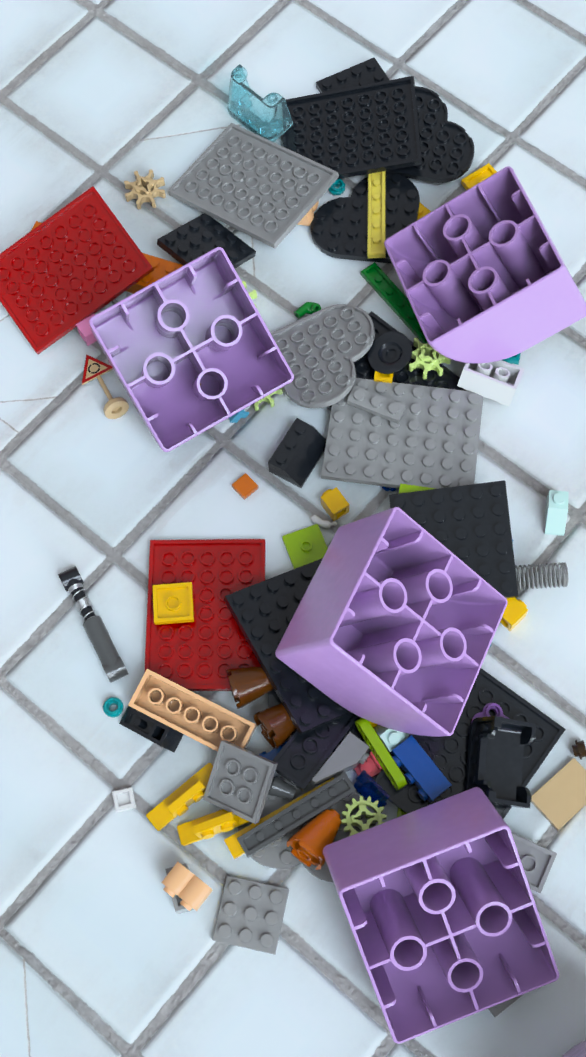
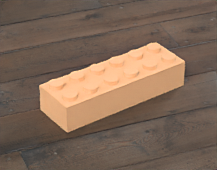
M149 669L144 673L128 706L217 752L222 740L246 749L257 727L256 724Z

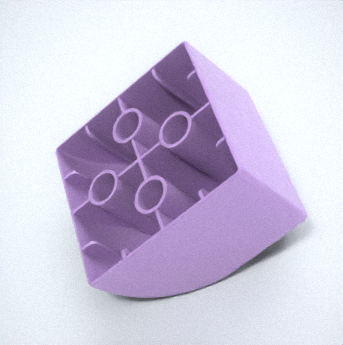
M510 166L481 181L390 236L384 242L427 343L439 354L449 359L472 364L490 363L507 359L586 317V302L518 177Z
M221 247L214 248L94 315L89 320L93 335L150 433L164 452L175 449L294 380V374L227 254Z
M393 507L343 525L337 529L276 649L275 655L337 704L363 719L408 734L431 737L451 736L454 733L507 607V599L399 507Z
M478 787L471 788L324 847L323 855L395 1043L406 1042L558 980L559 971L512 833L482 789Z

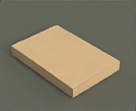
M575 758L535 792L531 799V803L557 831L586 806V770Z

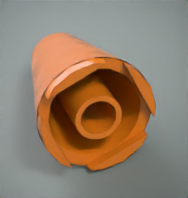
M326 809L287 841V847L291 845L293 848L291 853L306 866L310 867L313 864L316 866V870L321 869L326 861L323 849L326 845L333 843L341 825L340 814L333 809Z

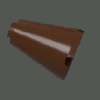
M261 666L226 670L235 703L239 702L236 704L237 709L246 706L274 689Z
M282 703L253 715L256 725H260L262 729V735L273 748L278 749L296 730Z

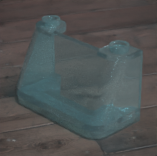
M239 64L233 69L230 77L227 105L229 115L247 130L275 142L293 125L285 98L275 92L268 94L264 98L259 96L248 84L247 70Z

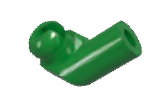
M306 302L294 311V314L300 319L305 314H313L321 310V306L318 303Z

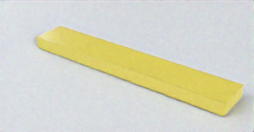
M386 171L368 174V259L386 258V248L384 245L386 240Z

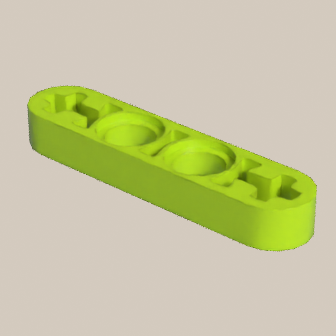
M363 718L356 720L355 725L359 733L370 747L371 752L394 788L399 790L406 786L407 782L404 775L370 722Z

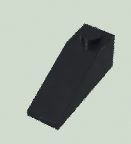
M128 706L119 723L172 752H175L184 735Z

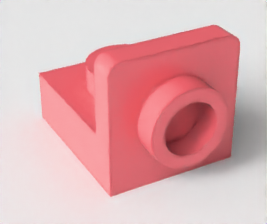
M369 752L370 756L363 765L359 763L353 769L362 784L379 775L382 770L372 752Z

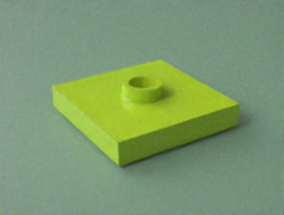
M318 524L282 536L294 569L322 559L328 549Z

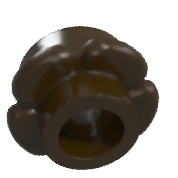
M575 740L576 744L572 745L575 757L579 756L580 760H582L583 757H586L584 740L578 742Z

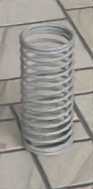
M565 562L554 563V565L552 563L549 565L547 563L545 565L537 564L536 566L528 564V566L523 565V567L515 565V568H517V585L519 590L521 589V580L524 590L526 586L528 590L530 589V583L531 588L534 589L533 566L535 568V587L537 589L539 584L540 588H543V581L545 588L548 585L551 588L552 583L554 588H556V584L559 588L561 584L563 587L568 586L569 575ZM546 565L548 566V579H547ZM537 566L539 567V578H538ZM524 567L526 568V583H525Z

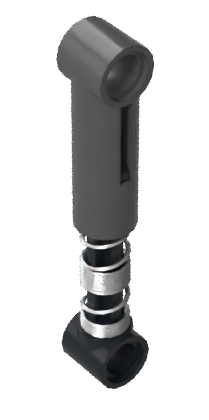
M76 566L58 574L66 592L69 591L70 595H73L72 600L76 601L75 606L79 614L83 616V627L110 683L128 675V671L101 617L95 615V610L92 609L93 605L84 593V582Z

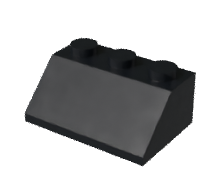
M296 418L268 461L269 472L302 488L325 452L326 439L312 425Z

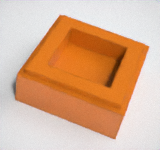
M246 473L232 484V488L244 500L259 488Z

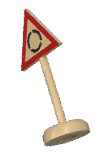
M86 354L82 385L97 378L109 399L103 408L105 416L108 419H117L123 416L128 411V402L121 397L113 398L101 375L113 370L112 366Z

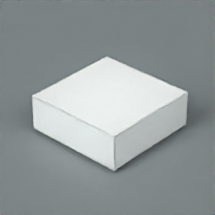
M133 787L112 791L116 813L137 808Z

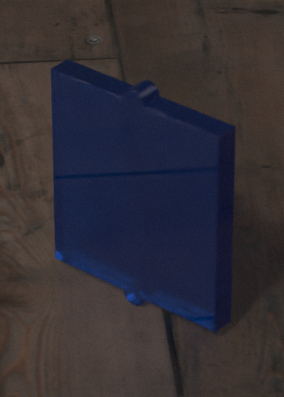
M363 770L355 778L356 782L353 786L366 801L370 796L372 803L376 800L379 801L378 808L385 807L390 795Z

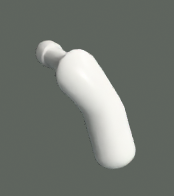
M312 515L311 517L313 523L327 529L330 526L337 525L336 521L322 520L317 515Z

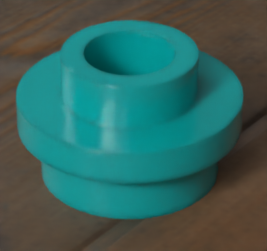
M337 179L328 190L333 195H340L345 191V183L341 179Z
M116 697L107 699L103 705L105 714L112 718L118 717L124 708L122 701ZM112 705L117 706V709L115 711L110 710V707Z

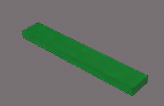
M375 262L362 270L361 276L421 343L426 344L427 340L408 298Z

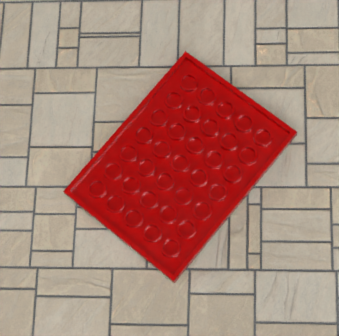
M92 186L0 254V302L35 352L40 354L73 330L77 323L95 314L154 271V269L100 194Z
M265 539L150 540L145 672L149 669L190 691H231L226 670L261 666L226 605L224 597L265 581ZM192 582L194 622L155 625L153 585Z

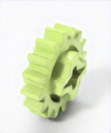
M360 796L358 802L353 798V805H345L348 811H342V816L346 817V819H342L341 824L347 825L344 828V832L350 831L349 836L359 833L352 826H357L362 832L369 829L376 822H378L377 825L385 823L382 820L387 819V815L381 814L384 811V807L378 808L379 801L376 800L372 803L370 796L367 798V801L363 799V796ZM366 806L372 808L375 813H371ZM358 807L359 811L356 815L350 816L352 811ZM361 815H365L368 819L366 824L359 820Z

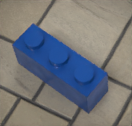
M412 735L392 750L391 755L398 768L401 767L404 770V776L411 785L413 783L419 789L417 793L424 801L427 800L431 803L451 787V783Z

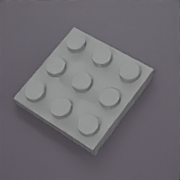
M222 740L203 800L257 824L259 823L278 763L231 742Z
M227 876L212 940L276 955L289 889Z

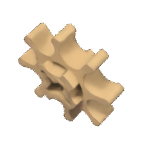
M152 169L149 170V174L146 177L139 176L138 171H135L136 181H124L125 189L132 190L129 193H125L126 201L129 202L132 199H137L136 206L138 210L141 209V205L144 202H149L152 204V208H156L154 198H166L165 190L158 189L161 186H165L164 178L161 177L158 180H153L154 173Z

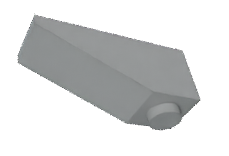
M349 732L314 776L311 785L315 787L333 777L335 778L356 768L359 763L363 765L370 756L368 754L370 747L353 733Z

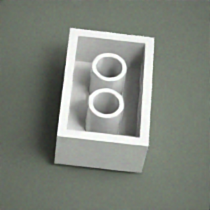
M503 360L481 364L466 363L457 386L497 401L500 404L510 406L524 369Z

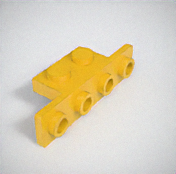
M211 763L206 764L146 814V817L157 831L163 829L177 816L183 815L192 803H197L203 798L213 768Z
M221 809L178 825L177 830L181 845L186 846L202 839L212 838L218 833L231 831L235 827L246 824L249 821L235 815L233 812Z

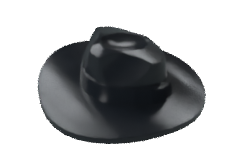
M390 331L384 333L374 341L369 349V363L375 371L382 374L398 372L409 363L412 357V345L409 339L401 332Z

